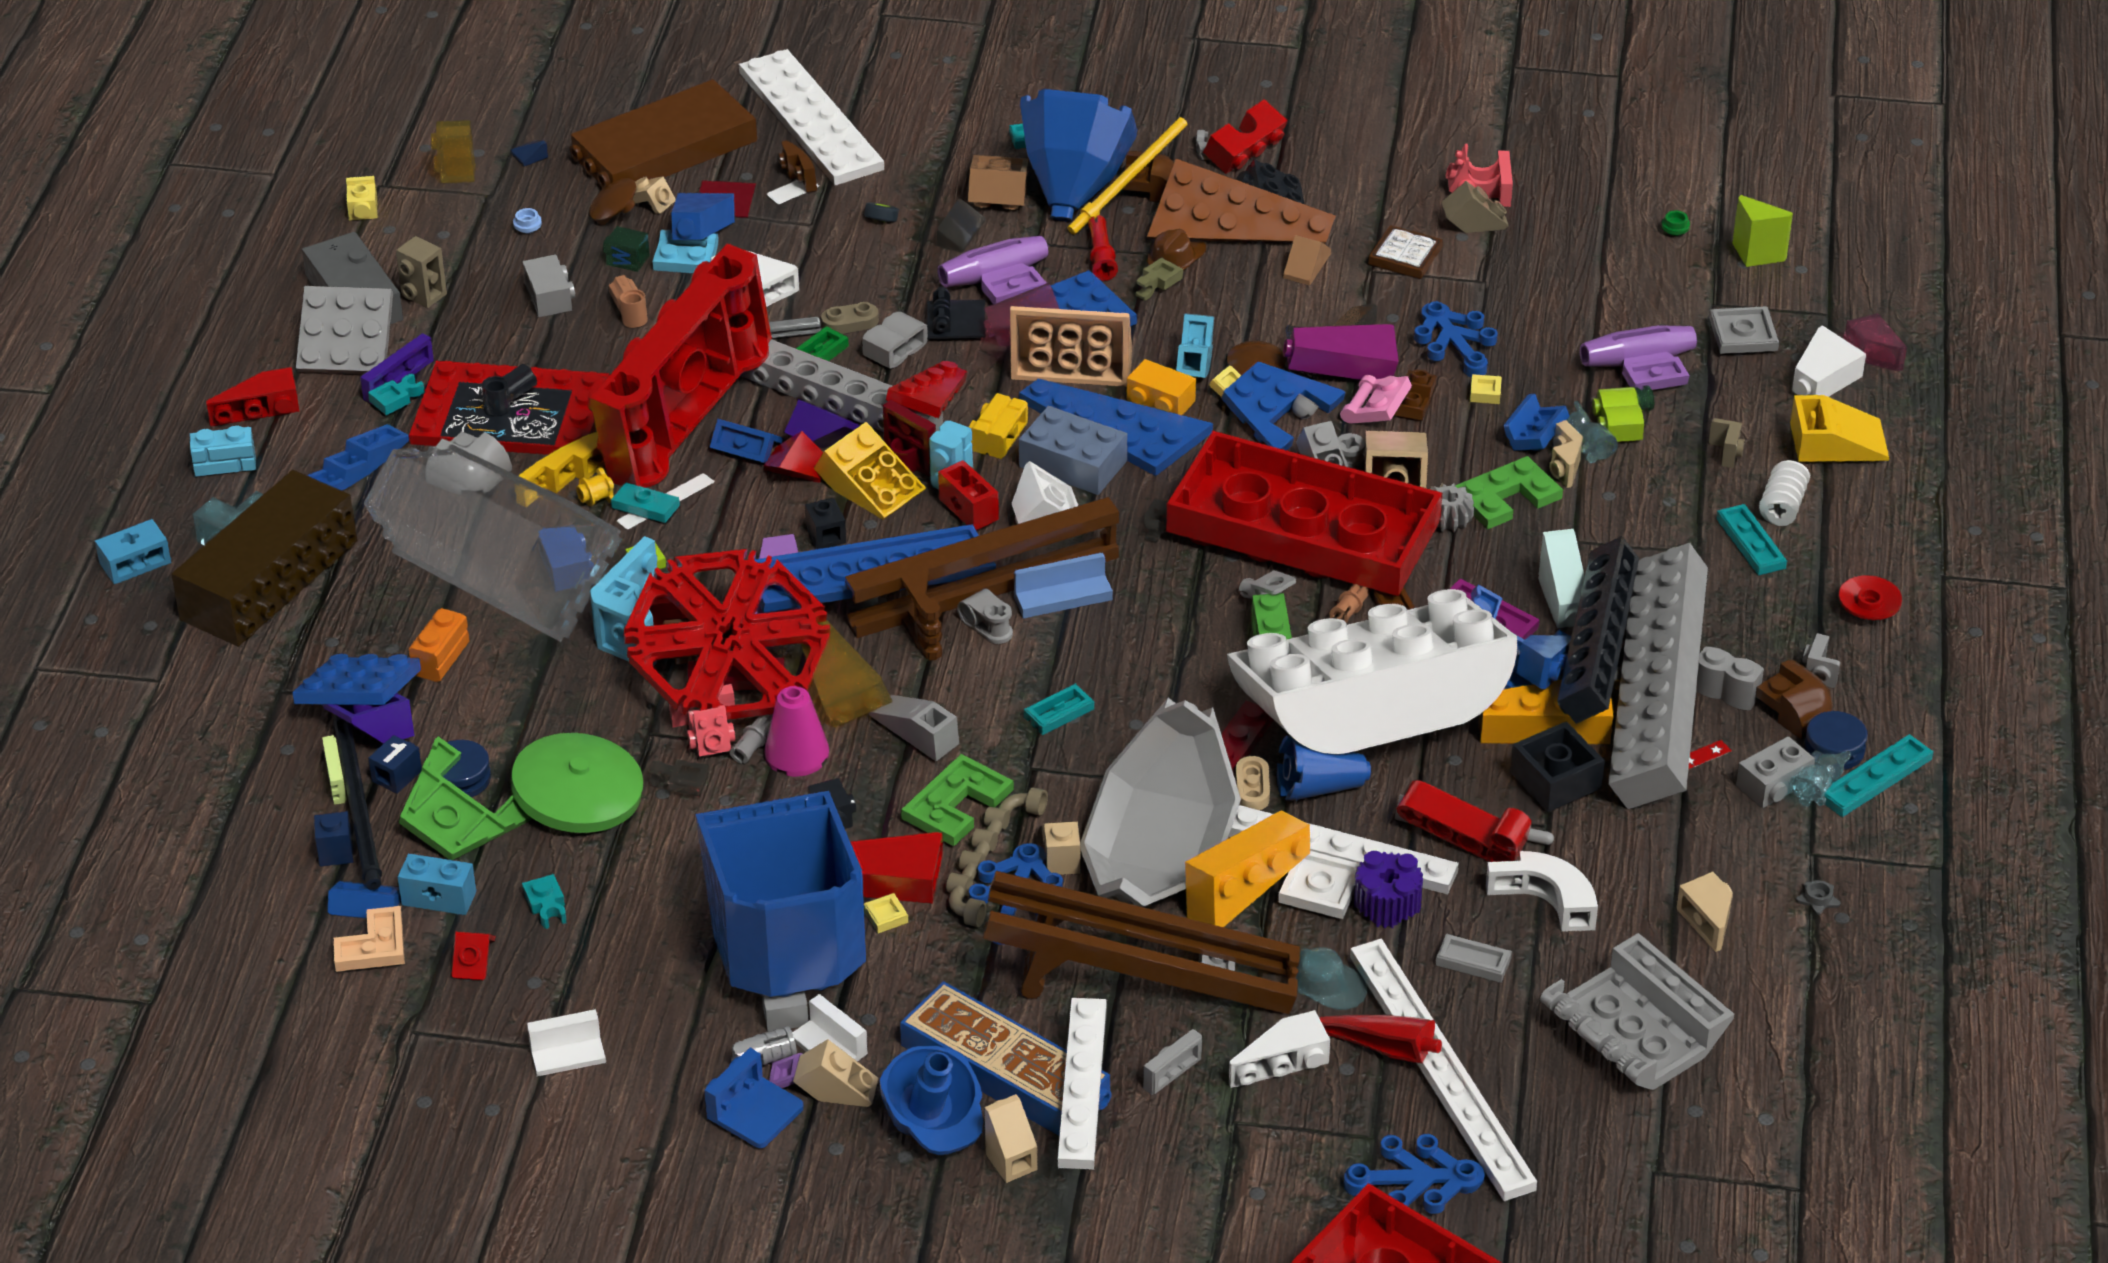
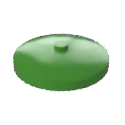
M560 733L538 739L519 753L512 768L511 790L521 809L536 821L561 831L591 833L613 828L634 814L642 797L643 775L635 759L619 745L594 735Z

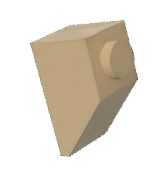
M1078 822L1042 824L1046 867L1051 873H1058L1060 875L1080 874Z
M1711 872L1680 885L1677 910L1712 949L1717 952L1722 949L1733 892L1727 883L1722 882L1714 872Z

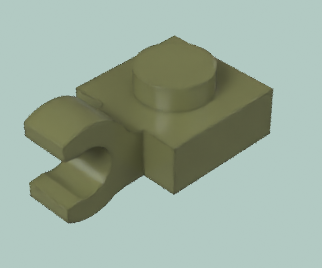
M1163 258L1158 259L1143 269V276L1139 277L1136 281V284L1142 286V288L1136 292L1135 296L1148 300L1157 287L1166 290L1183 279V269Z

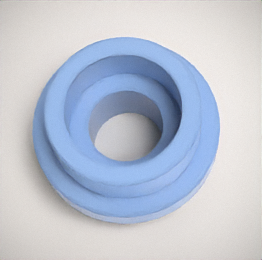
M524 208L515 214L513 225L516 230L529 234L541 227L542 220L536 210Z

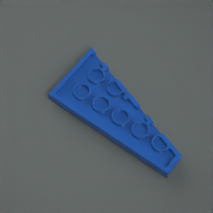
M1039 378L1019 392V399L1026 401L1028 407L1039 413H1042L1047 406H1051L1127 433V461L1154 476H1157L1213 431V423Z

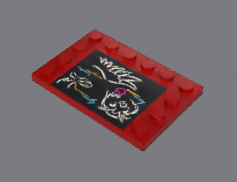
M436 360L409 433L410 444L436 446L441 439L450 442L461 431L477 438L486 432L494 437L504 447L506 452L549 455L559 448L595 432L596 424L593 411L588 408L587 403L588 394L593 383L602 376L608 378L609 373L530 367L537 378V385L511 401L509 412L500 416H492L484 411L482 382L492 376L503 377L517 368V366Z

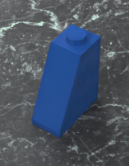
M678 193L671 212L672 240H702L734 223V193Z

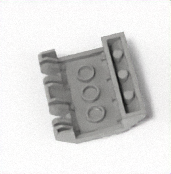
M1639 933L1613 948L1611 967L1567 994L1563 993L1565 981L1561 979L1546 988L1540 997V1001L1551 1011H1554L1559 1018L1570 1021L1569 1026L1574 1031H1577L1598 1052L1602 1053L1607 1060L1616 1062L1617 1068L1622 1073H1625L1637 1086L1651 1090L1658 1088L1704 1059L1734 1019L1732 1011Z

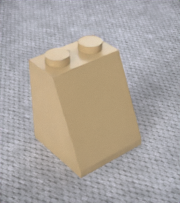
M1366 431L1364 472L1426 488L1428 463L1426 433Z

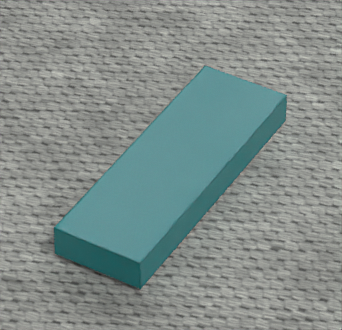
M1745 504L1717 510L1716 519L1758 576L1786 569V558Z

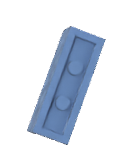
M1097 553L1015 570L1014 599L1023 619L1113 600V590L1105 576L1104 554Z

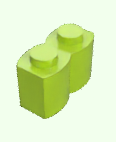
M1635 388L1598 389L1597 398L1592 400L1594 416H1599L1598 431L1599 434H1604L1606 442L1643 440L1644 419L1641 407L1638 404Z

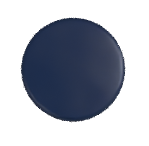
M1841 711L1823 712L1814 716L1808 723L1804 745L1805 751L1815 758L1814 763L1820 767L1830 770L1850 769L1858 765L1864 758L1868 732L1862 721L1849 713Z
M470 740L447 742L461 752V757L443 777L470 797L480 794L486 789L491 780L487 751L480 744Z

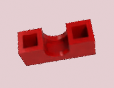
M1264 99L1246 111L1239 127L1242 132L1237 131L1228 123L1210 136L1203 153L1225 174L1235 168L1239 170L1247 163L1249 158L1260 156L1271 143L1276 145L1285 134L1283 130L1288 120Z

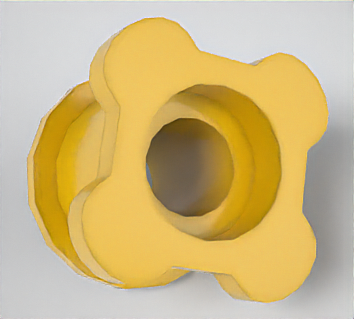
M602 467L596 469L597 476L588 479L582 477L579 479V485L576 486L579 500L590 507L594 506L596 501L605 498L608 503H611V499L614 497L613 481L606 475Z

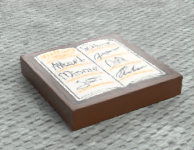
M1390 225L1369 255L1368 264L1422 279L1443 248V239Z

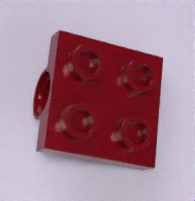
M892 400L888 401L883 405L884 442L912 473L918 470L930 477L929 438L936 432V424Z

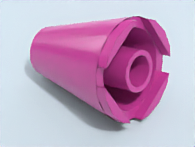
M790 686L779 692L764 748L765 759L770 768L776 772L777 768L786 771V775L792 777L806 776L822 768V762L825 759L828 760L829 744L811 697L807 690L797 686Z

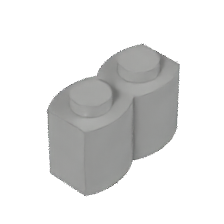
M901 311L895 312L886 317L882 325H877L864 334L862 339L863 355L890 369L895 368L908 355L915 354L927 343V325Z
M1704 647L1699 654L1696 691L1710 698L1722 699L1732 707L1751 710L1758 700L1755 696L1756 688L1762 684L1764 669L1749 659L1734 658L1730 653L1720 648Z

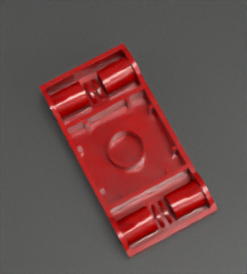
M727 243L711 262L704 261L700 263L693 273L689 287L677 300L670 299L664 303L658 314L657 323L643 338H634L628 344L622 362L609 377L602 376L593 383L588 394V408L593 411L598 432V450L603 454L607 476L612 479L614 484L622 487L625 483H630L648 488L661 482L669 472V457L744 371L758 368L768 358L769 342L772 336L757 254Z

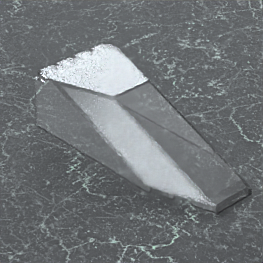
M453 444L449 445L448 449L445 450L435 446H429L428 451H419L416 448L393 449L364 501V505L373 520L382 525L384 529L383 537L392 542L394 546L392 552L560 642L563 637L568 639L579 620L575 618L576 613L582 614L591 598L590 587L592 584L596 585L600 581L609 564L605 562L607 556L613 557L623 539L619 537L621 531L571 501Z

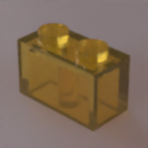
M470 120L437 121L436 133H431L432 150H437L438 155L434 156L435 172H440L441 183L475 182L476 164Z

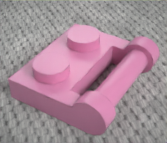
M1371 375L1363 376L1355 396L1350 404L1343 407L1340 413L1342 420L1350 424L1390 421L1412 386L1409 377L1388 376L1376 379ZM1369 394H1372L1364 408H1361Z

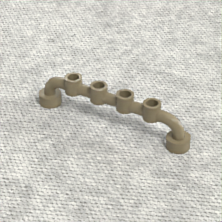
M1032 787L1028 793H1018L1009 796L1001 803L999 808L990 806L987 808L984 824L988 828L986 830L975 829L972 836V847L976 848L975 851L964 850L959 861L960 870H963L962 874L951 873L947 880V892L951 893L949 897L950 908L957 915L964 917L965 925L981 927L986 916L987 906L985 901L970 898L967 904L962 902L964 896H969V888L973 885V880L978 873V865L986 860L985 858L989 851L995 850L998 835L1002 829L1008 827L1010 814L1013 809L1026 806L1027 813L1043 815L1048 801L1046 790Z

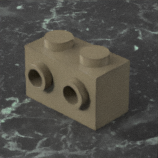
M415 236L396 250L403 297L429 308L447 294L442 250L440 247Z

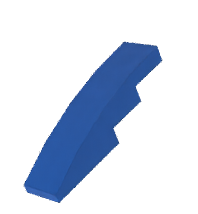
M386 424L346 440L345 451L324 458L323 469L307 476L341 491L345 490L390 459L409 441V435Z

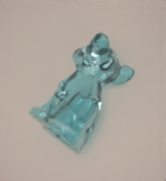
M1575 401L1576 411L1568 417L1567 421L1583 436V446L1581 448L1583 454L1588 453L1586 459L1590 463H1595L1599 459H1605L1614 454L1618 448L1616 437L1603 425L1590 422L1587 413L1583 410L1580 403Z
M1819 751L1812 753L1811 756L1815 758L1814 764L1804 767L1797 775L1792 776L1789 781L1791 790L1799 798V802L1802 805L1810 806L1811 801H1815L1818 806H1823L1826 803L1825 792L1832 786V783L1840 779L1844 772V764L1851 757L1850 751L1839 754H1823Z

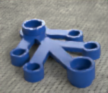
M1438 301L1423 306L1421 316L1424 319V323L1415 328L1414 340L1420 344H1427L1432 340L1434 328L1440 327L1442 330L1436 342L1428 345V358L1434 361L1444 359L1445 349L1451 341L1464 358L1463 371L1467 376L1472 378V374L1486 375L1488 361L1485 355L1474 351L1465 340L1480 342L1484 346H1493L1497 343L1498 332L1496 329L1486 327L1481 331H1476L1484 325V314L1479 311H1471L1467 315L1452 312L1448 306ZM1451 322L1467 325L1470 329L1455 326Z
M1027 843L1018 846L1013 851V857L995 863L994 861L986 860L978 865V878L985 883L992 882L996 871L1008 873L1016 870V876L1029 879L1030 874H1035L1041 882L1055 883L1056 886L1063 887L1062 876L1058 873H1051L1044 865L1046 861L1045 850L1036 844ZM984 884L972 885L969 888V899L983 900L987 904L990 886ZM1003 905L1000 913L1015 916L1017 908Z
M1423 1134L1417 1138L1416 1152L1420 1157L1430 1158L1443 1167L1433 1169L1402 1148V1140L1399 1137L1387 1135L1381 1140V1155L1386 1159H1393L1406 1169L1369 1170L1364 1164H1353L1345 1172L1344 1188L1348 1194L1356 1196L1368 1183L1372 1186L1409 1184L1403 1191L1394 1190L1389 1193V1196L1409 1207L1413 1201L1425 1192L1423 1200L1424 1209L1431 1214H1438L1444 1210L1445 1204L1458 1192H1475L1484 1181V1170L1480 1164L1473 1160L1455 1159L1438 1147V1140L1435 1136ZM1434 1183H1446L1440 1190L1430 1189L1426 1191ZM1430 1200H1437V1201H1439V1202H1438V1203H1432V1202H1430Z

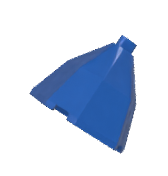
M1043 89L1038 92L1036 99L1031 100V96L1026 95L1021 97L1020 101L1027 155L1049 207L1052 208L1050 218L1057 221L1071 222L1074 211H1077L1115 177L1127 152L1137 137L1138 130L1131 108L1124 105L1120 106L1119 110L1108 106V98L1102 95Z

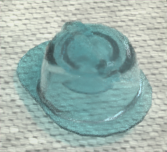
M1317 947L1310 950L1303 948L1300 952L1299 965L1297 967L1299 972L1296 976L1298 980L1297 992L1325 1006L1340 1010L1357 1007L1364 1001L1367 995L1365 980L1354 969L1344 965L1337 952L1325 947Z

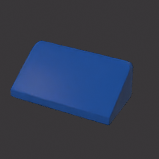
M339 881L328 891V913L331 915L367 918V909L399 906L401 901L399 887L381 885L378 889L371 890L363 883Z

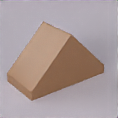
M1295 235L1283 278L1311 285L1331 255V249L1322 242Z

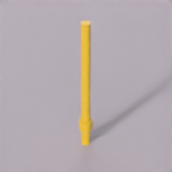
M1179 117L1092 203L1088 202L1080 210L1081 214L1067 227L1069 232L1076 235L1092 216L1096 219L1097 215H1100V210L1188 125L1186 120Z

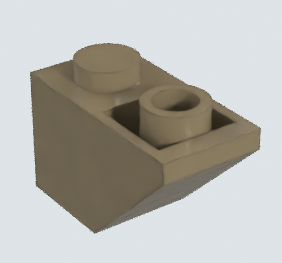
M1467 181L1442 201L1447 219L1465 233L1505 230L1509 226L1505 217L1507 211L1504 206L1497 200L1494 202L1490 200L1481 187L1477 186L1475 188Z

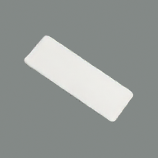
M796 180L767 193V195L777 204H781L806 193L803 182L798 183Z

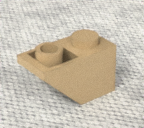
M827 1039L800 1055L793 1082L818 1101L868 1107L873 1103L879 1078Z
M1015 1094L1003 1100H997L993 1104L986 1106V1155L1005 1183L1036 1171L1037 1144L1018 1095Z

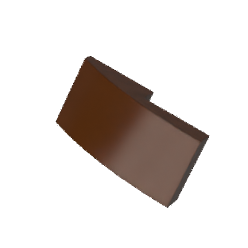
M787 140L781 141L782 153H778L781 169H786L789 179L797 178L798 183L803 182L806 193L817 191L815 167L810 158L793 143Z
M1420 369L1408 370L1406 376L1409 377L1412 386L1394 415L1422 421L1433 395L1437 375L1429 374L1427 371Z

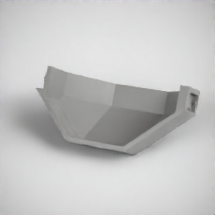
M1167 698L1106 769L1080 842V850L1098 896L1144 907L1186 889L1185 862L1228 839L1241 798L1213 707L1201 712L1194 704L1186 700L1176 704Z

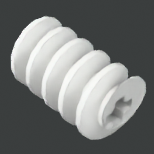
M1787 460L1781 461L1772 469L1759 505L1761 515L1769 523L1776 526H1787L1796 519L1799 506L1802 503V498L1810 480V473L1803 464Z

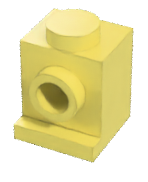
M375 177L346 178L349 221L378 218Z

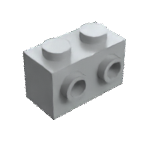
M1788 736L1739 762L1736 786L1761 808H1764L1773 802L1781 801L1786 795L1799 788H1805L1812 781L1815 758Z

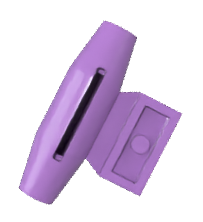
M1042 236L1003 240L969 250L939 265L937 269L938 277L944 287L981 283L982 291L996 307L1046 288L1045 280L1031 265L1048 256V246Z
M1656 325L1618 331L1582 343L1580 346V358L1584 366L1623 367L1622 375L1628 385L1635 388L1636 393L1686 385L1690 375L1679 357L1674 356L1695 349L1697 337L1692 326Z

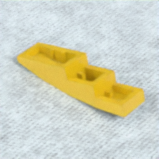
M598 432L586 435L559 448L517 476L518 501L529 505L546 489L558 493L575 477L578 479L582 477L588 479L594 475L596 469L605 465L603 454L597 447Z

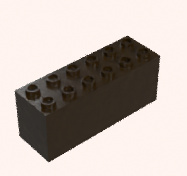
M292 469L171 573L180 621L239 647L357 542L351 495Z

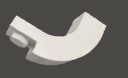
M1519 851V861L1488 862L1486 876L1487 895H1535L1545 899L1556 909L1561 932L1595 930L1598 905L1594 889L1584 874L1570 863L1555 856L1531 851Z

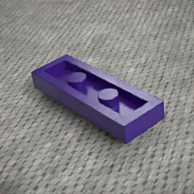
M422 333L362 375L360 379L363 400L372 404L369 401V391L391 380L398 384L402 382L403 377L406 375L416 374L433 362L431 337Z

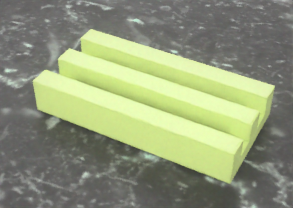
M334 735L322 737L334 805L345 803L347 798L336 737Z

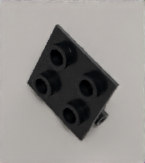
M938 287L933 292V301H927V338L941 340L949 338H986L985 300H950V292L945 287Z

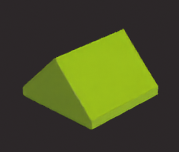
M1740 195L1738 197L1732 243L1746 267L1784 262L1787 259L1793 213Z

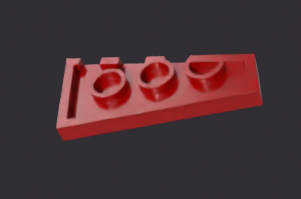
M941 361L888 388L886 400H892L901 406L939 418L942 410L944 411L947 408L948 401H952L954 393H957L965 383L967 371L958 368V365L954 362Z

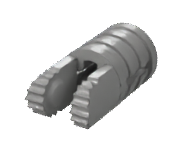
M786 1026L782 1029L764 1032L743 1041L735 1042L732 1047L731 1062L736 1057H740L750 1047L761 1053L762 1066L797 1054L794 1036L790 1027Z

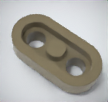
M869 302L831 307L821 315L822 329L827 326L841 334L871 329L879 322L878 308Z

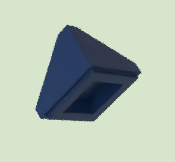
M534 140L510 149L511 154L523 166L548 157L547 143L544 140Z

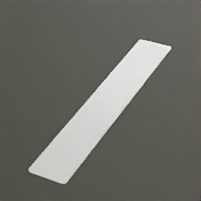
M702 473L666 494L679 497V501L714 483V481ZM629 513L618 519L617 522L624 528L630 529L648 518Z

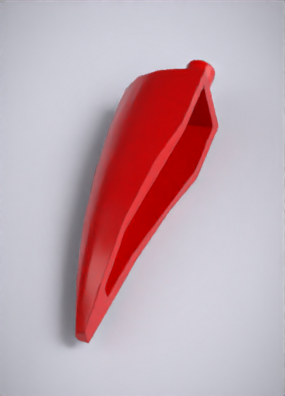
M1393 1015L1319 1017L1329 1036L1367 1047L1390 1058L1423 1064L1428 1052L1438 1054L1442 1049V1041L1433 1039L1435 1031L1434 1020Z

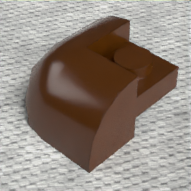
M1129 150L1126 155L1125 170L1144 152ZM1158 154L1122 190L1150 192V201L1160 202L1174 162L1168 156Z
M1787 660L1780 663L1779 673L1756 688L1755 696L1779 713L1777 723L1801 740L1806 737L1808 723L1814 716L1832 711L1833 704L1829 688L1818 676L1795 660Z

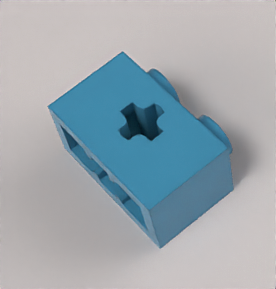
M153 519L95 540L99 564L113 584L172 563L168 541Z
M408 854L398 875L403 906L466 915L476 894L473 863Z

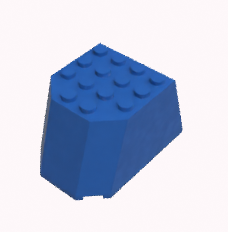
M829 791L695 814L713 934L732 987L769 997H786L795 992L811 989L824 990L829 986L840 984L866 962L862 869Z

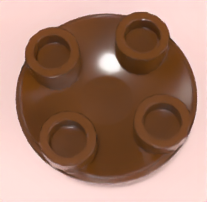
M622 178L612 182L600 191L590 206L589 214L592 219L599 225H604L620 212H629L635 206V201L633 200L636 192L635 181L631 178Z
M1264 341L1240 343L1234 346L1227 355L1228 366H1232L1241 376L1258 361L1279 369H1283L1286 358L1283 356V351L1280 348Z

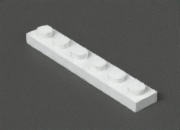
M1071 999L1058 1168L1094 1170L1107 999Z

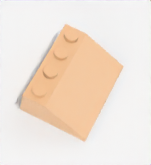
M1011 306V379L1036 381L1039 378L1060 383L1127 387V377L1130 375L1132 357L1129 313Z

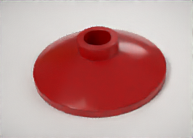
M1862 575L1850 578L1842 584L1839 590V601L1847 612L1856 617L1867 620H1882L1895 615L1900 610L1902 594L1893 583L1884 578Z

